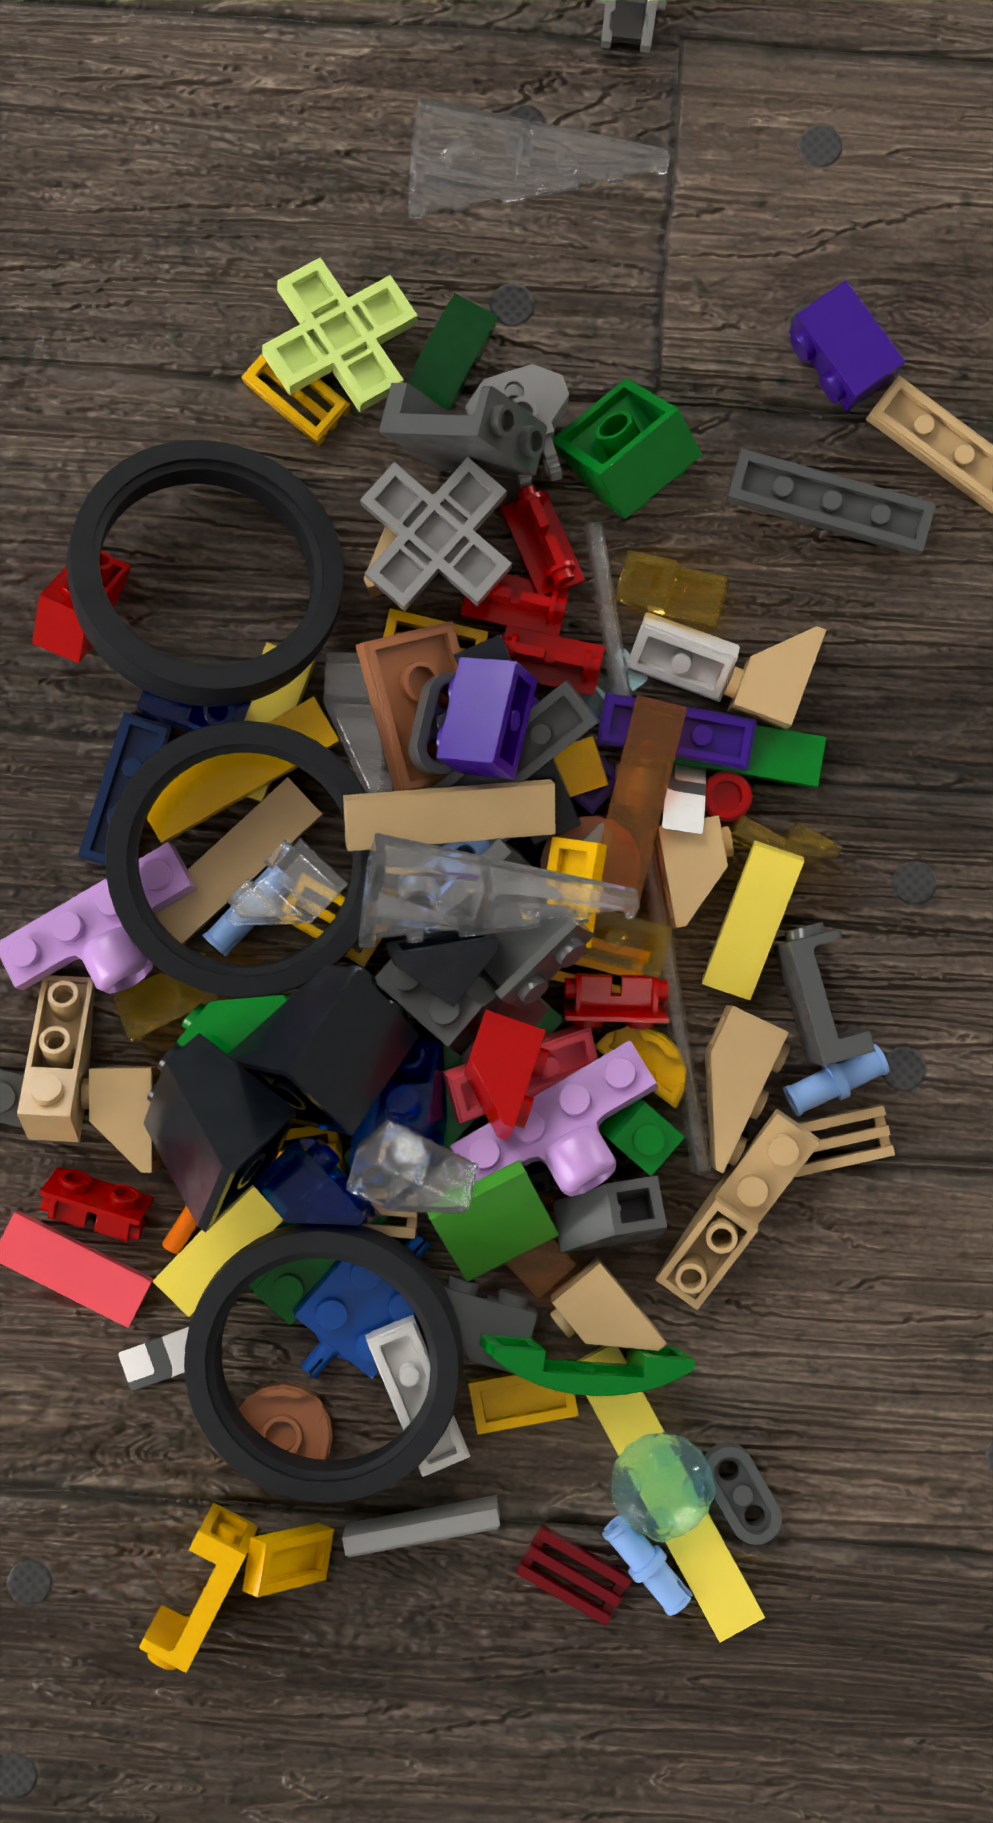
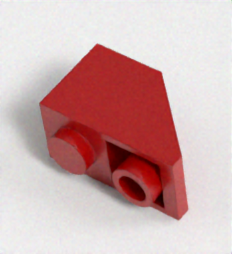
M101 551L100 571L103 586L114 608L129 575L131 565ZM66 566L39 596L32 644L80 663L93 646L86 638L74 612Z
M485 1010L464 1074L497 1138L508 1141L515 1126L525 1128L534 1098L526 1096L525 1093L531 1077L540 1080L550 1050L541 1047L546 1030Z

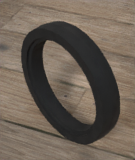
M209 440L169 442L142 450L121 461L110 469L87 495L74 523L67 552V578L72 605L79 625L90 644L101 658L123 678L155 696L173 702L205 707L230 706L254 701L278 691L297 678L313 662L329 639L340 611L344 585L343 557L338 536L324 507L300 479L277 462L255 451L225 442ZM206 484L220 486L255 499L284 522L301 547L307 563L310 580L308 609L296 629L277 647L258 657L238 663L222 665L198 664L169 656L153 648L134 634L121 620L110 603L103 586L100 571L101 549L106 536L117 519L130 506L145 496L161 489L178 485Z
M229 721L211 724L177 737L161 747L135 772L116 803L110 820L105 851L106 879L115 912L124 930L143 955L160 970L190 987L207 993L241 998L262 997L279 994L306 984L325 965H335L356 944L365 931L379 899L383 881L384 849L352 851L351 880L345 900L338 914L318 938L288 957L263 964H229L204 957L180 943L160 923L145 896L139 872V845L146 818L153 804L162 791L181 773L202 761L220 755L259 753L288 761L313 776L333 797L343 817V795L367 793L348 766L318 741L298 731L267 722Z
M333 1220L307 1221L276 1229L246 1245L227 1260L213 1276L196 1306L188 1329L184 1357L185 1382L190 1404L204 1435L218 1454L239 1474L270 1492L287 1498L317 1503L344 1502L373 1495L394 1485L416 1469L434 1449L454 1415L460 1396L464 1365L462 1337L454 1307L446 1290L425 1262L399 1241L380 1231L359 1224ZM318 1258L335 1259L358 1265L377 1274L392 1285L409 1303L424 1331L430 1357V1380L427 1396L415 1418L402 1433L386 1445L368 1454L342 1460H321L286 1451L264 1438L249 1424L237 1408L229 1392L222 1367V1338L229 1312L237 1297L255 1279L278 1266L293 1261Z

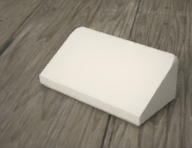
M647 612L643 618L626 668L720 702L737 661L740 647L732 642Z

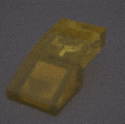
M628 550L615 594V600L660 616L716 630L730 582L727 576L681 567L673 559Z
M743 815L734 822L730 830L732 841L751 849L755 840L802 856L805 861L830 860L837 857L843 848L798 822L789 827L784 838Z

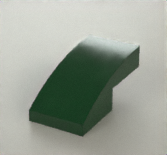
M454 293L425 344L407 383L449 411L453 410L474 364L479 363L500 317Z

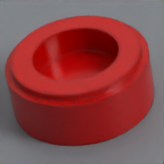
M721 771L712 775L706 781L705 814L708 817L719 815L720 823H729L741 818L748 811L752 802V790L743 776L734 772Z

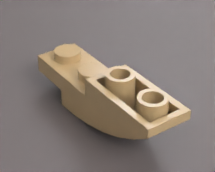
M776 1109L749 1145L746 1143L735 1166L730 1165L681 1235L656 1275L655 1280L698 1310L758 1232L760 1221L820 1144L819 1138L779 1109Z

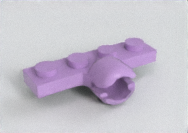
M170 842L165 843L139 859L141 883L154 914L197 889L176 847ZM107 879L102 880L0 940V958L14 987L22 991L79 959L84 962L96 989L109 994L136 985L150 974L153 963L143 955L124 930L115 912L109 894Z
M629 1040L532 1097L534 1101L525 1128L515 1126L508 1141L497 1138L489 1122L450 1145L471 1184L517 1160H520L524 1167L532 1162L542 1161L547 1165L564 1194L569 1196L583 1194L607 1180L616 1168V1160L599 1132L600 1124L605 1119L658 1089V1086Z

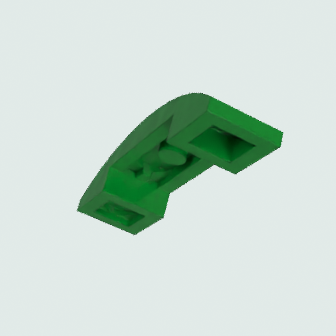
M480 1334L479 1345L506 1369L539 1386L569 1394L617 1396L643 1392L680 1379L694 1371L695 1359L677 1346H664L659 1351L628 1348L626 1364L545 1359L546 1350L531 1337Z

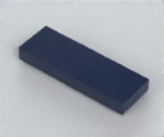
M126 712L123 713L79 850V858L105 865L106 838L116 803L125 786L144 762L161 747L171 742L175 731L173 727Z

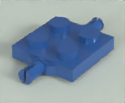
M417 1232V1237L409 1239L404 1246L421 1258L432 1245ZM336 1260L293 1309L294 1317L313 1331L320 1342L308 1357L300 1363L302 1369L307 1374L310 1372V1376L314 1379L318 1378V1375L335 1356L350 1361L368 1377L373 1379L379 1370L365 1335L410 1315H414L417 1325L420 1324L409 1303L392 1285L363 1267Z

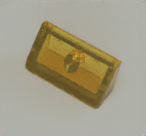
M205 951L199 953L200 955L208 958ZM162 971L114 995L113 999L130 1042H136L187 1017L200 1003L207 1005L209 1001H218L227 996L195 989Z

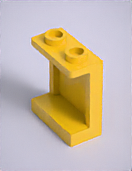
M213 1502L188 1550L216 1564L190 1616L186 1617L166 1606H160L139 1646L141 1650L148 1653L149 1660L155 1665L166 1670H175L177 1668L187 1673L247 1555L250 1538L255 1536L259 1527L257 1524Z

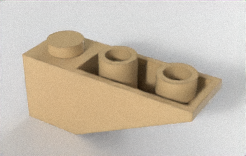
M49 975L42 979L17 1110V1116L28 1140L80 1142L85 1109L81 1105V1084L83 1078H89L95 989L91 977Z
M726 1005L705 1050L710 1166L721 1173H724L727 1164L735 1166L739 1161L747 1142V1138L741 1136L749 1117L756 1120L761 1114L769 1092L763 1090L771 1071L778 1073L781 1070L790 1051V1045L784 1043L789 1032L730 1005Z

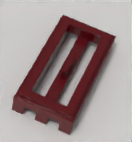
M543 1524L539 1527L516 1568L517 1575L607 1626L611 1619L614 1607L617 1608L624 1589H628L632 1581L628 1573ZM544 1542L613 1581L611 1589L541 1550ZM535 1560L604 1600L602 1605L532 1566V1563Z

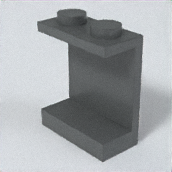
M500 838L425 911L437 926L449 932L483 926L491 928L498 937L499 949L484 969L499 986L495 991L497 996L518 1008L539 999L549 986L548 981L562 967L566 968L577 962L585 953L586 944L595 936L523 855Z

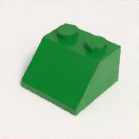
M628 378L622 380L556 435L553 440L555 450L596 498L624 519L633 512L643 508L652 496L670 481L681 476L688 466L702 456L680 410Z

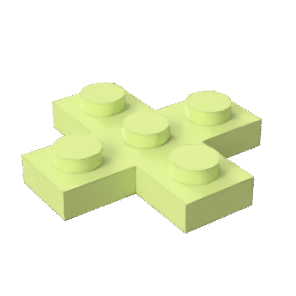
M321 257L278 280L277 291L300 325L263 344L262 355L289 395L333 372L358 411L362 412L387 398L391 383H403V378L380 345L415 326L418 315L391 275L349 298Z

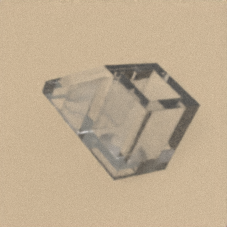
M302 838L294 846L285 839L263 862L271 870L257 884H254L248 878L229 897L227 902L233 909L226 916V919L233 926L310 924L348 883Z
M387 1120L358 1144L346 1190L390 1211L464 1213L469 1210L479 1164Z

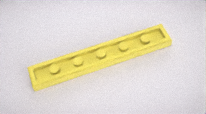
M602 1346L576 1360L626 1364V1359L620 1348L614 1346ZM644 1392L617 1396H587L719 1642L721 1643L764 1619L765 1616Z

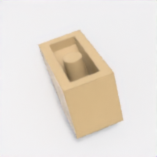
M818 626L752 655L745 663L743 669L735 666L724 692L725 696L732 698L727 712L741 717L757 719V723L767 727L787 730L793 723L826 629Z
M719 815L704 818L702 834L664 829L662 825L657 826L653 830L671 929L687 926L728 867L727 857L734 855L730 829L728 826L721 827Z
M158 1066L90 1068L89 1078H83L81 1084V1105L83 1109H89V1122L141 1173H152L161 1168L160 1154L143 1124L151 1103L147 1100V1096L160 1077Z
M598 1256L550 1295L552 1304L556 1307L550 1315L568 1338L577 1333L585 1344L656 1351L661 1350L667 1344L662 1334Z

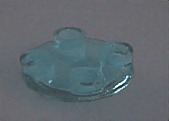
M666 1432L647 1434L628 1444L615 1461L610 1480L612 1501L622 1520L637 1533L648 1536L658 1542H666L672 1538L680 1537L697 1527L709 1511L710 1504L714 1500L716 1493L711 1467L701 1450L686 1438Z

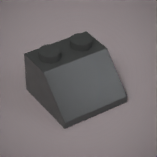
M434 923L412 938L447 933L449 931ZM391 959L375 976L378 986L448 1048L460 1056L475 1040L485 1010L496 1012L503 1003V1000L495 993L499 986L484 968L454 1007L396 967Z

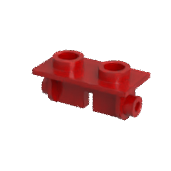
M527 486L517 492L516 495L519 501L500 507L537 594L547 596L553 594V590L561 591L585 582V577L547 491L537 492L535 486Z
M506 574L479 606H476L463 595L464 601L460 616L559 636L570 588L561 591L553 590V594L544 596L536 593L531 579Z
M506 625L504 639L513 660L517 661L537 679V684L557 688L568 680L578 693L595 695L605 646Z
M575 973L574 978L564 979V998L573 999H562L565 1021H573L575 1025L585 1028L601 1027L604 1022H624V1025L634 1029H649L654 1027L655 1023H669L663 1002H658L667 1001L668 981L658 980V975H621L620 993H611V974Z
M60 1167L55 1169L39 1194L43 1196L40 1210L48 1212V1218L84 1228L87 1224L89 1213L96 1214L94 1231L124 1242H128L130 1238L140 1239L145 1226V1220L142 1219L154 1200L153 1196L141 1193L132 1186L125 1184L115 1185L92 1178L81 1170L63 1169Z

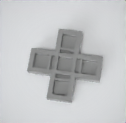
M469 457L464 460L434 495L396 462H393L360 500L363 508L397 536L365 572L366 578L404 611L438 573L476 606H479L512 568V563L475 532L505 499L507 490Z

